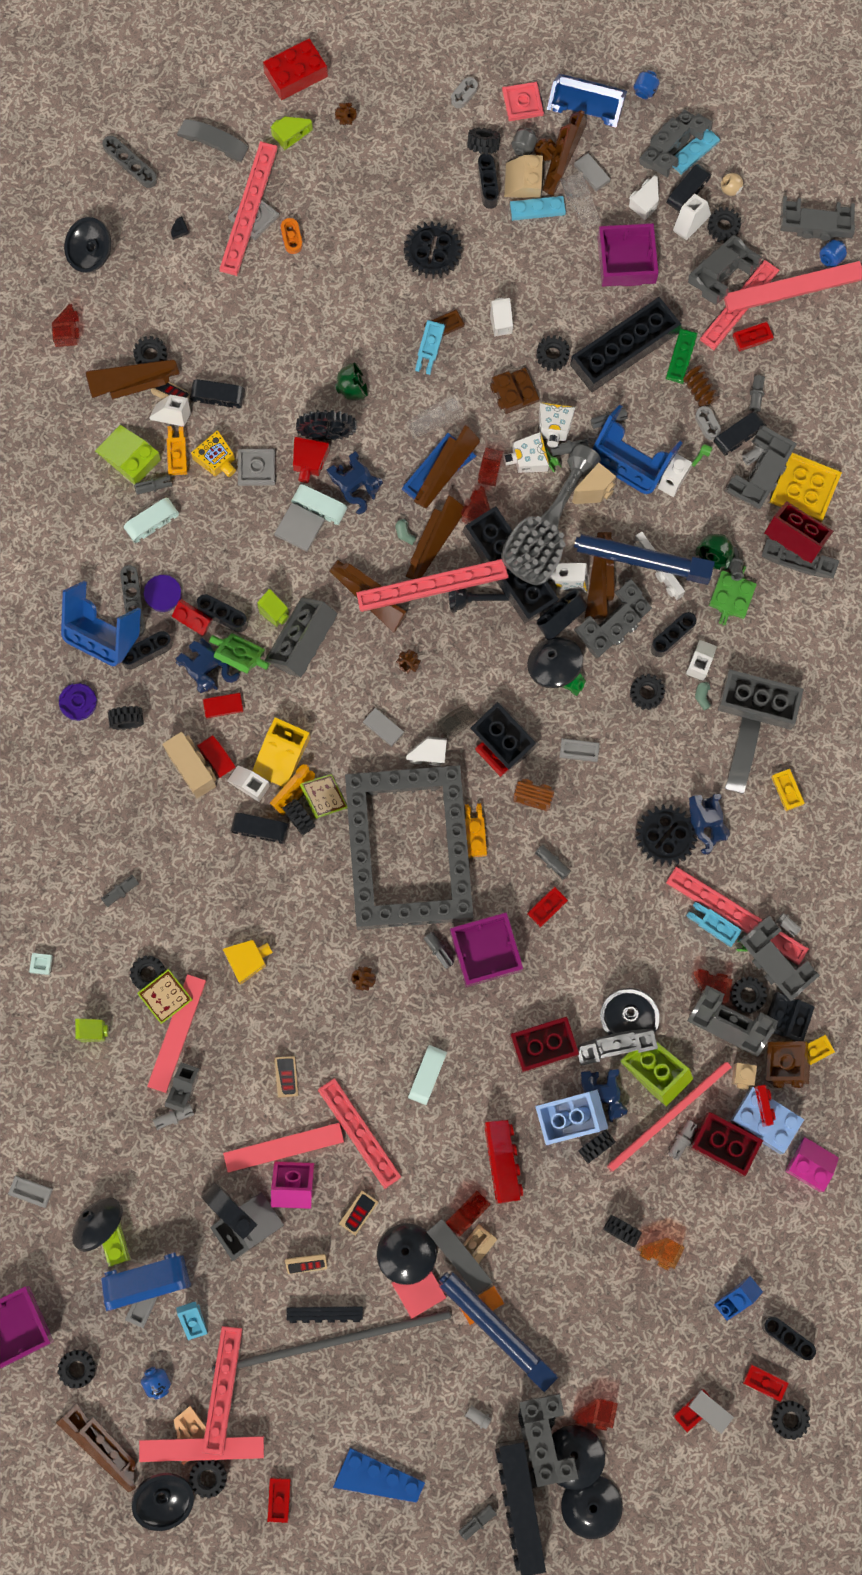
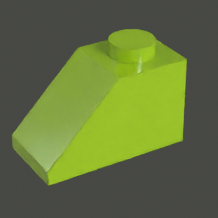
M283 117L281 120H276L271 126L272 136L284 150L313 131L312 121L304 118Z
M268 589L257 602L259 613L278 627L279 624L283 625L287 621L289 611L276 594Z
M75 1019V1039L78 1041L103 1042L105 1037H108V1025H105V1021Z

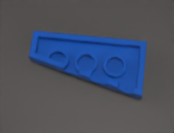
M446 434L402 487V490L411 498L415 499L449 437L455 439L451 434ZM471 453L459 469L475 459L476 455Z
M350 1448L333 1488L417 1503L425 1482Z

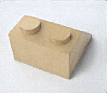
M523 155L506 163L504 197L540 198L543 156Z
M598 463L575 488L572 502L574 504L600 503L604 498L606 500L609 499L614 492L616 476Z

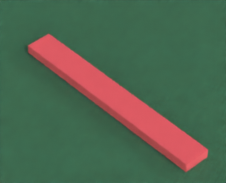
M260 141L222 259L220 272L238 276L278 150L277 145Z
M860 261L730 292L724 298L728 313L861 281L862 266Z
M502 559L356 593L360 611L364 612L507 579L508 574Z
M677 866L666 884L707 909L713 910L746 934L762 920ZM780 932L770 940L785 958L798 966L809 948L783 932Z
M725 1062L613 1159L607 1165L608 1169L611 1172L617 1169L731 1069L730 1064Z

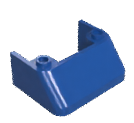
M558 74L553 81L547 110L552 109V111L563 113V110L567 109L576 112L582 110L585 114L600 117L605 125L617 127L627 91Z
M619 405L609 415L592 449L600 456V464L613 473L616 478L643 494H650L661 481L664 472L678 453L683 442L679 441L670 453L660 451L651 459L622 441L625 434L624 428L615 422L623 407Z
M82 581L63 590L61 622L63 640L67 644L110 666L120 664L139 637L141 609L136 608L118 617L116 628L96 618V606L86 599L87 582Z
M175 1252L165 1255V1260L120 1273H117L116 1270L104 1273L105 1277L101 1278L106 1311L190 1288L191 1283L184 1255L176 1256Z

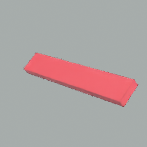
M764 260L740 290L770 283L778 274L779 269ZM725 307L702 335L700 341L712 350H715L749 308L728 313Z
M187 974L183 988L192 998V1001L172 1016L147 1087L167 1093L206 980Z
M334 1078L320 1087L318 1092L383 1188L386 1189L399 1180L401 1175L336 1079Z
M340 1123L225 1152L223 1155L227 1172L230 1173L344 1143Z
M222 1326L202 1453L222 1456L224 1454L242 1328Z
M264 1436L226 1437L223 1456L202 1453L204 1438L139 1440V1462L264 1458Z

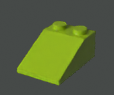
M121 425L95 450L96 453L134 485L139 483L161 461L157 450Z
M658 1042V1049L640 1053L638 1050L629 1052L620 1062L665 1106L693 1080L690 1069Z

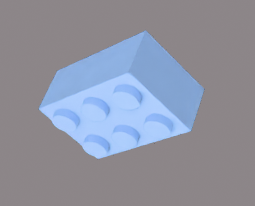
M752 1087L743 1098L730 1123L762 1139V1143L775 1152L784 1154L804 1119L771 1099L769 1101L770 1108L774 1109L776 1120L773 1121L774 1125L763 1127L755 1089Z
M598 1089L535 1106L546 1145L608 1129Z

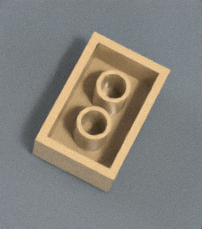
M180 732L162 744L196 799L216 787L214 781L217 779L209 766L205 767L206 762L199 750L194 751L196 747L189 735L184 736Z

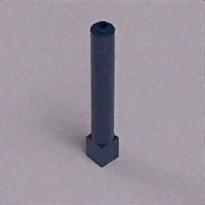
M581 534L580 537L576 536L574 548H577L579 553L686 577L688 581L708 585L711 580L715 563L714 561L692 557V559L586 534Z
M446 1272L441 1276L439 1287L543 1392L559 1378L454 1272L450 1274Z

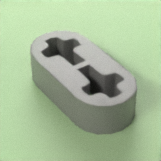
M465 78L452 93L451 103L455 108L460 109L466 106L477 92L478 83L474 78ZM472 84V85H473V88L470 87V88L466 91L467 85L470 86V85ZM462 96V101L459 100V101L457 102V101H456V98L459 99V98Z
M702 406L698 408L695 419L705 438L714 440L721 432L720 425L709 407ZM701 412L708 414L707 422L704 417H700ZM708 425H710L712 430L716 429L715 435L708 433L710 429Z

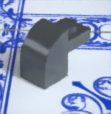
M180 1063L173 1079V1086L165 1101V1107L184 1112L194 1092L199 1068Z

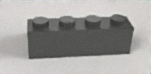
M301 597L265 661L292 676L301 678L306 672L310 661L316 655L321 642L324 641L328 630L334 624L338 613L323 601Z

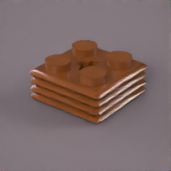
M522 779V781L517 782L513 801L549 811L554 791L548 785L541 784L539 787L533 785L531 780Z

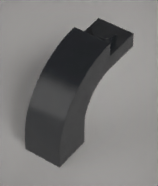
M216 1182L201 1196L205 1203L243 1240L258 1225Z

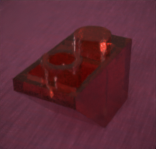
M69 304L52 322V335L55 347L78 345L77 339H80L79 327L76 328V322H79L78 311L74 310L72 304Z
M485 448L478 475V483L496 487L504 451Z
M480 486L478 491H473L470 497V504L468 506L465 505L461 511L462 522L465 524L470 523L490 510L483 486Z
M697 969V971L692 972L691 977L701 993L706 986H709L725 994L722 1004L728 1003L733 979H729L728 975L721 973L711 975L708 970Z
M476 1190L445 1223L460 1237L491 1204Z
M596 1397L573 1412L571 1418L576 1420V1424L587 1426L588 1423L596 1424V1429L607 1431L608 1427L613 1428L618 1403Z

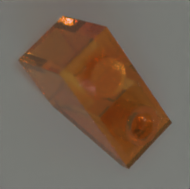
M662 1238L638 1246L637 1251L641 1252L640 1257L648 1261L652 1258L658 1261L657 1265L668 1271L669 1268L675 1269L685 1247L669 1238Z

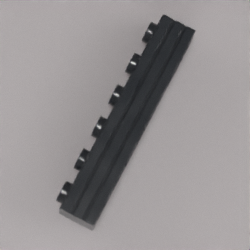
M363 1306L287 1307V1321L289 1323H297V1321L310 1323V1320H315V1323H322V1320H327V1323H335V1320H340L341 1323L348 1322V1320L360 1322V1320H363Z

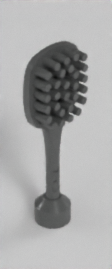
M584 445L574 447L567 460L571 473L554 503L541 517L530 516L521 521L512 530L504 544L501 554L504 565L514 575L533 585L543 584L551 577L559 564L563 548L565 547V542H563L564 534L562 532L559 533L558 530L562 511L580 478L587 476L601 461L598 453L590 447Z

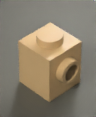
M742 1063L734 1064L731 1084L745 1090L755 1086L757 1066Z

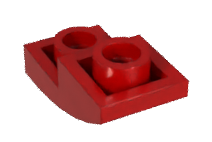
M213 735L196 745L206 762L210 763L218 778L236 768Z

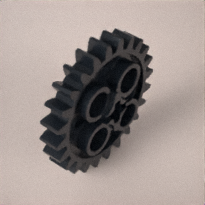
M431 221L430 226L424 222L423 228L417 225V231L412 229L411 235L407 234V241H404V259L408 260V267L412 266V272L418 270V276L425 273V278L430 274L432 279H434L435 274L442 278L443 272L448 276L449 269L454 271V265H459L462 247L461 240H457L458 234L453 235V228L447 230V224L442 228L440 222L437 226H434L433 221ZM437 236L438 238L436 240L435 249L433 251L431 264H428L430 259V251L433 247L434 237ZM426 238V239H429L430 241L425 242V241H423V239ZM440 243H447V245L442 246ZM419 255H425L426 257L420 258V257H418V256H419ZM436 259H443V261L438 262Z
M319 410L316 412L310 411L309 414L304 413L303 416H299L296 422L297 433H301V436H305V438L311 437L312 440L319 439V441L323 439L342 440L343 437L349 438V435H353L357 430L356 418H352V415H348V413L341 414V411L334 412V410L327 412V410L323 412Z
M662 804L661 810L655 806L654 813L651 810H647L648 817L642 815L641 819L644 822L638 821L637 823L641 828L635 830L636 833L640 834L635 837V840L640 841L637 848L643 847L640 854L647 853L646 860L653 858V864L660 861V867L663 866L664 862H667L668 867H670L672 861L677 866L679 859L684 862L686 860L685 855L691 856L692 853L689 849L694 850L696 848L692 843H696L698 839L693 837L696 835V832L692 830L694 827L689 823L691 817L685 818L686 811L680 814V807L674 811L672 805L666 809L665 805ZM660 819H667L669 826H662ZM674 823H677L669 838L667 837L661 846L656 849L655 846L664 834L667 833ZM675 831H682L684 833V838H677L675 835ZM655 833L658 839L651 841L648 838V834ZM663 846H671L672 853H666L663 850Z

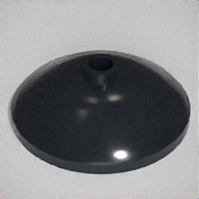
M93 217L79 219L70 227L65 238L64 252L68 263L72 268L83 273L94 272L104 265L111 251V235L107 226L102 221Z
M565 637L546 639L536 645L531 651L527 662L528 672L532 680L542 687H563L575 680L581 672L583 654L580 647L571 639Z
M623 988L614 991L605 999L601 1008L600 1019L608 1035L640 1029H653L655 1033L659 1025L660 1013L656 1002L650 995L639 989ZM633 1009L635 1012L629 1013L628 1010Z
M103 1198L88 1206L80 1214L73 1228L72 1242L74 1246L80 1251L87 1252L105 1243L115 1232L123 1214L121 1203L115 1198Z
M410 1223L399 1224L390 1228L381 1237L377 1246V1262L382 1273L392 1282L401 1285L416 1284L424 1280L432 1272L437 1259L436 1245L424 1228ZM405 1248L409 1249V1254L403 1255L402 1250Z
M578 1425L565 1426L554 1432L552 1438L557 1460L569 1458L573 1452H576L579 1456L578 1459L574 1460L578 1479L557 1484L571 1490H580L591 1486L598 1480L605 1466V1451L598 1436L588 1428Z
M173 1473L156 1474L144 1480L135 1490L131 1501L132 1513L135 1520L148 1530H169L180 1525L189 1516L194 1504V1495L190 1484L183 1477Z
M600 1476L595 1483L587 1488L580 1490L565 1489L561 1500L563 1519L569 1529L580 1537L586 1539L605 1537L617 1527L622 1516L623 1504L621 1495L616 1486L603 1476ZM593 1504L597 1506L595 1512L589 1510V1507Z

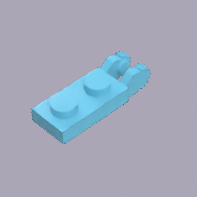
M427 320L415 371L419 372L421 370L423 358L429 360L426 374H431L443 337L444 324Z
M695 902L693 907L705 914V916L701 919L691 912H688L686 916L699 924V927L729 947H732L742 930L713 910L707 909Z

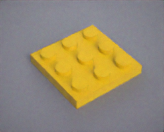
M792 453L785 464L787 466L785 472L779 477L778 484L769 503L782 507L788 501L822 523L842 472Z

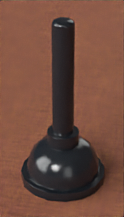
M465 588L449 592V607L452 613L463 609L467 603H472V601H509L504 593L472 594V592H467Z

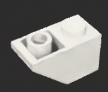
M656 175L651 179H647L642 184V188L639 191H634L629 198V207L643 220H646L657 209L659 197L658 178Z
M694 194L682 206L673 231L687 240L710 217L711 213L708 202Z
M497 298L491 301L490 319L494 337L512 334L513 321L510 298Z
M175 395L167 396L155 405L149 417L150 420L184 427L191 414L188 398Z
M699 640L686 674L704 681L717 646Z
M426 737L407 753L406 760H410V763L421 764L422 761H427L429 765L440 766L441 763H445L447 738Z
M239 765L227 780V782L260 802L270 787L267 780Z

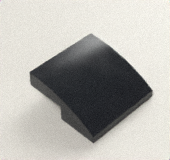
M775 992L767 1016L778 1021L773 1033L796 1042L804 1041L815 1006L799 999L790 1001L785 995Z

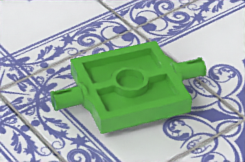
M743 566V568H742L743 575H744V572H745V569H746L745 566ZM723 570L720 572L708 605L722 613L719 624L726 625L729 616L745 618L757 585L756 583L748 581L744 577L739 581H735L732 579L731 573Z
M233 633L223 640L212 635L209 642L219 646L215 651L214 658L246 674L255 666L265 670L270 666V663L260 659L265 649Z

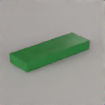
M680 328L666 375L667 380L683 384V378L686 375L698 333Z

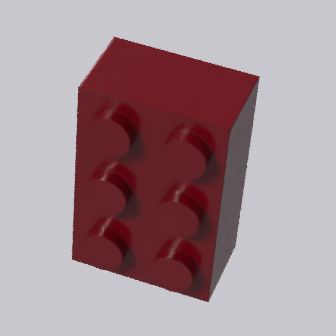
M786 501L773 517L764 534L771 540L783 545L787 550L800 556L804 561L812 563L834 531Z
M567 1016L512 1033L509 1036L521 1074L579 1055Z
M708 1112L689 1149L735 1174L745 1177L763 1140Z

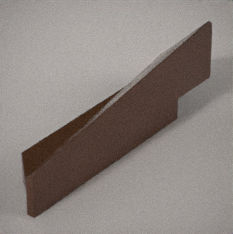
M581 110L571 114L568 125L560 128L555 145L557 149L553 153L542 190L551 196L555 195L586 128L587 121L584 111Z
M175 360L90 370L86 371V378L92 398L110 392L113 400L166 385L170 381L169 377L179 375L180 373Z
M464 426L457 440L449 437L413 502L423 508H428L480 443V439L468 426Z
M448 495L442 511L433 510L411 558V565L405 577L413 580L424 575L467 509L452 496Z
M612 532L597 533L598 538L613 541ZM594 556L585 618L591 616L593 619H605L607 616V601H613L614 561Z
M337 560L329 570L356 598V592L382 587L349 563L343 564ZM395 604L370 610L393 633L406 618V611Z
M75 1404L56 1424L128 1493L136 1488V1485H134L135 1461L93 1417L88 1421L80 1407Z

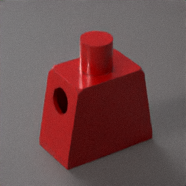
M294 437L293 470L300 472L298 481L309 483L311 475H320L330 451L329 443Z

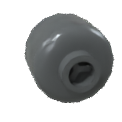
M528 128L520 129L516 132L511 143L516 155L521 157L533 153L537 143L535 132Z

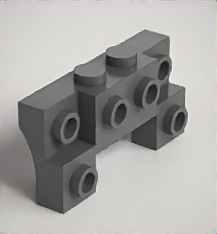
M684 109L676 119L672 117L651 138L650 147L639 158L640 165L668 177L670 168L679 165L678 158L674 155L690 139V134L702 140L706 129L712 130V121L699 113L695 116Z
M783 196L780 231L795 232L797 236L805 239L818 238L823 241L833 240L834 237L853 238L855 232V204L852 203L849 208L841 207V202H837L835 211L801 209V198H798L796 202L787 201V197Z
M733 235L689 274L688 283L701 290L703 298L717 305L728 295V287L722 284V282L738 268L750 275L761 265L762 256L750 250L740 238Z
M764 425L760 426L752 441L753 444L764 451L747 481L738 475H733L724 490L736 499L742 500L756 509H761L770 491L772 492L778 484L776 480L779 475L785 472L787 468L785 464L797 443L781 436Z
M632 579L627 580L620 589L615 591V594L624 604L617 607L599 625L591 616H588L580 626L574 628L595 658H599L612 645L616 644L617 646L625 640L624 636L628 632L632 633L635 631L641 618L652 609L642 596V591Z
M767 915L739 941L754 958L752 963L758 970L762 968L766 972L764 977L771 985L775 983L784 995L792 1001L820 975L807 960L797 968H793L770 941L782 930L775 924L770 915Z
M706 986L699 996L698 1002L690 1012L687 1021L758 1057L775 1031L778 1021L761 1012L753 1021L721 1005L725 994Z
M560 1393L520 1401L525 1427L521 1428L523 1441H528L529 1449L525 1451L528 1462L533 1464L537 1487L578 1479L574 1457L557 1460L548 1420L564 1415Z

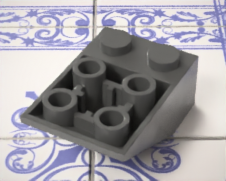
M262 1192L240 1206L258 1224L244 1240L222 1219L210 1227L232 1261L241 1257L284 1226Z

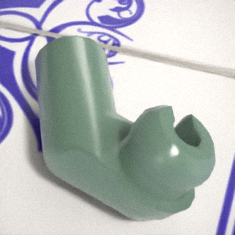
M405 519L397 521L395 528L398 538L413 545L417 537L408 533V522Z
M707 682L699 683L695 693V699L704 711L712 706L706 698L708 690L711 688Z

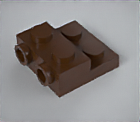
M526 368L512 373L507 371L492 377V382L490 383L491 391L493 394H497L498 407L500 410L503 409L505 414L539 402L540 399Z
M806 1041L768 1042L766 1081L773 1084L775 1088H784L785 1084H791V1087L803 1088L804 1084H809L808 1043Z

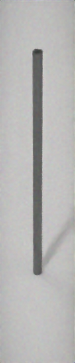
M447 1310L238 1360L237 1369L450 1319V1311ZM212 1366L213 1375L215 1373V1366Z

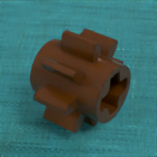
M339 103L340 107L335 109V119L340 121V125H352V121L356 119V109L352 107V103Z
M541 139L536 143L534 152L538 156H543L544 161H550L554 151L557 149L555 147L556 144L551 139L548 141Z
M410 649L406 653L401 651L396 661L399 664V670L407 672V674L411 670L416 672L421 662L418 659V653Z
M358 967V970L353 972L351 980L353 984H356L355 989L369 991V987L374 986L376 976L374 973H371L372 968Z

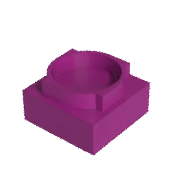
M654 223L599 226L597 240L602 287L656 284L658 263Z
M507 912L450 928L451 939L466 988L523 971V965Z
M25 1286L0 1299V1369L54 1343L30 1286Z

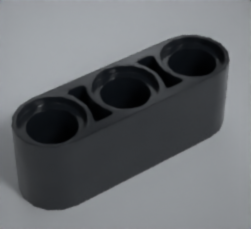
M484 153L478 158L477 171L482 203L484 207L492 209L498 204L499 190L494 158L492 155Z
M696 164L671 193L666 203L680 213L682 206L694 194L697 195L705 186L703 184L709 181L712 174Z
M195 379L192 383L189 399L193 402L200 401V403L211 405L216 403L218 406L231 408L235 406L237 409H240L243 404L245 388L239 385Z
M753 411L719 434L713 442L723 455L727 456L729 451H734L743 445L742 442H747L753 438L760 426L767 425L758 413Z
M572 590L537 620V625L546 639H552L587 609L588 605L578 590Z
M202 594L198 597V610L211 617L214 621L235 632H243L247 629L248 621L243 612L210 595ZM204 602L211 603L208 608L201 607ZM222 610L227 612L223 617L218 616V613ZM237 619L244 620L241 625L234 624Z
M685 612L654 639L651 645V653L655 657L665 656L694 629L697 621L696 616L691 612ZM683 620H689L691 625H684ZM675 632L677 633L678 637L672 638L670 637L669 633ZM655 645H663L664 650H658Z
M160 631L134 644L121 662L126 669H135L168 652L173 644L170 635L165 631ZM161 639L168 640V642L165 645L159 644V641ZM144 648H151V651L149 653H142V650ZM128 656L134 657L133 661L129 663L125 662V659Z
M235 813L230 832L234 834L241 833L242 836L252 838L260 837L261 840L270 842L279 841L280 844H285L289 824L244 813Z
M773 1316L763 1319L761 1323L762 1330L787 1350L803 1360H811L815 1357V1346L783 1321ZM774 1320L776 1329L770 1332L767 1324L769 1321ZM790 1332L793 1340L791 1343L786 1344L784 1336ZM804 1345H808L810 1349L807 1356L801 1354V1348Z

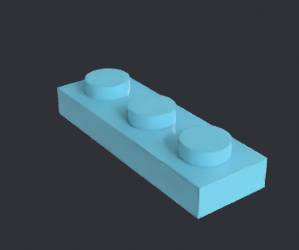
M706 129L702 140L698 138L693 139L675 155L678 158L679 165L672 167L682 175L716 146L720 139L712 131Z
M563 196L510 201L512 221L563 216L566 213Z

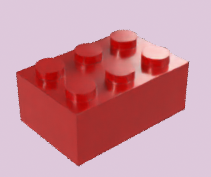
M310 38L263 61L264 73L281 101L328 77L327 65Z

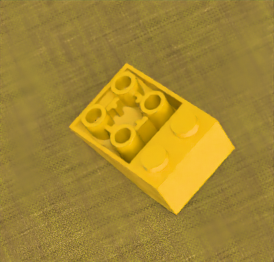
M275 717L266 734L252 771L265 780L284 787L292 778L311 739L310 733Z

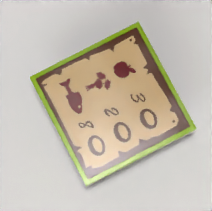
M332 774L300 784L316 819L347 808Z
M169 969L137 993L161 1024L192 1001V998Z

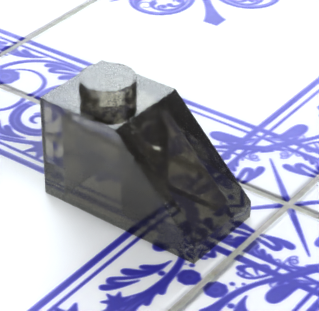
M466 704L451 711L439 720L437 728L449 742L477 721L478 717Z

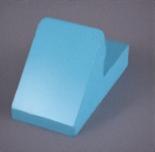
M196 1301L176 1308L177 1315L188 1340L208 1334L200 1305H197Z

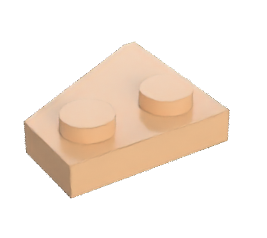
M189 1406L174 1419L177 1439L204 1438L206 1425L192 1406ZM181 1461V1463H182L183 1465L188 1462V1461Z

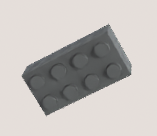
M729 669L717 711L791 730L796 723L804 689Z

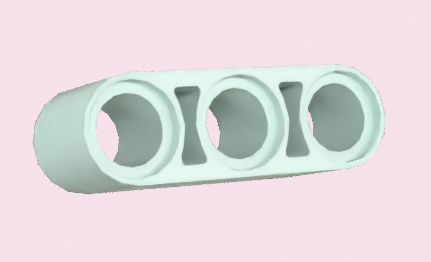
M302 484L299 485L291 500L292 503L318 514V516L325 520L333 521L335 525H339L347 510V506Z
M164 498L129 520L124 525V529L133 542L138 543L139 539L146 538L155 532L156 528L160 529L169 523L170 519L177 518L179 512L169 498Z
M431 1045L428 1046L409 1093V1099L427 1105L446 1057V1051Z

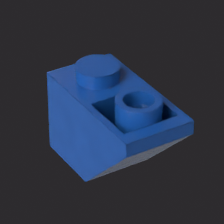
M749 1276L730 1290L714 1306L728 1321L752 1305L763 1291L753 1278Z

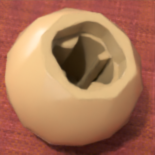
M736 173L727 174L721 181L722 192L728 196L738 195L743 188L742 177Z

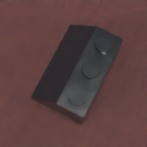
M500 702L493 705L470 728L508 770L525 759L540 745Z

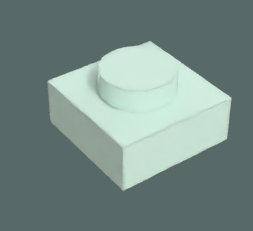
M32 953L29 973L50 975L53 956Z

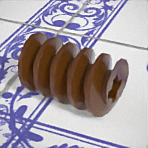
M699 365L688 371L683 381L687 383V388L691 389L690 393L694 395L698 406L707 407L716 402L720 396L714 397L717 390H710L713 384H706L710 378L703 379L706 372H699L702 369V365Z

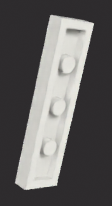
M643 532L636 535L634 546L656 551ZM656 571L657 579L665 583L667 593L671 597L674 596L676 600L683 597L685 590L673 574Z

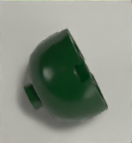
M355 362L341 368L337 374V383L335 384L338 394L342 393L346 399L352 401L361 400L368 396L367 384L363 383L361 377L363 373Z
M709 534L700 541L695 554L696 556L699 554L702 559L714 561L713 569L720 570L721 567L727 569L734 557V546L723 534Z

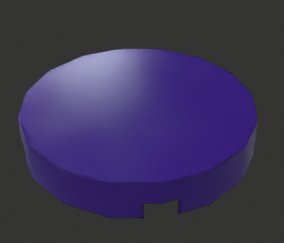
M169 575L154 576L144 587L146 603L157 612L171 611L175 608L178 601L181 600L182 592L180 585Z
M82 683L68 685L59 696L60 710L65 717L71 720L81 721L87 719L94 713L97 706L94 691Z

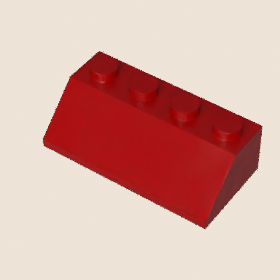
M508 1120L485 1122L484 1130L496 1204L520 1201V1196L524 1195L522 1184H518L517 1176H520L519 1164H515L514 1156H517L516 1144L511 1142V1136H514L513 1125L509 1124Z

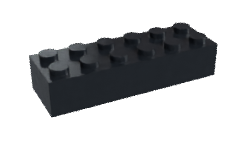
M659 296L572 355L570 366L592 393L679 334L682 324Z
M495 506L465 525L462 532L483 563L502 559V550L512 529ZM507 567L508 578L496 581L525 624L555 605L559 600L547 581L541 585L527 583L514 575Z
M517 1439L498 1443V1448L495 1449L497 1462L502 1465V1469L498 1470L500 1483L505 1485L506 1489L502 1491L505 1507H509V1512H506L508 1527L513 1530L509 1537L512 1550L516 1549L517 1555H513L516 1572L520 1571L521 1575L546 1573L524 1441Z

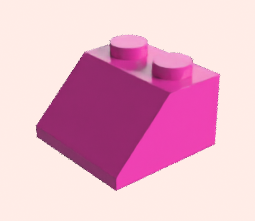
M804 1137L785 1172L818 1192H824L834 1175L839 1157Z
M274 1161L271 1207L311 1209L314 1163Z

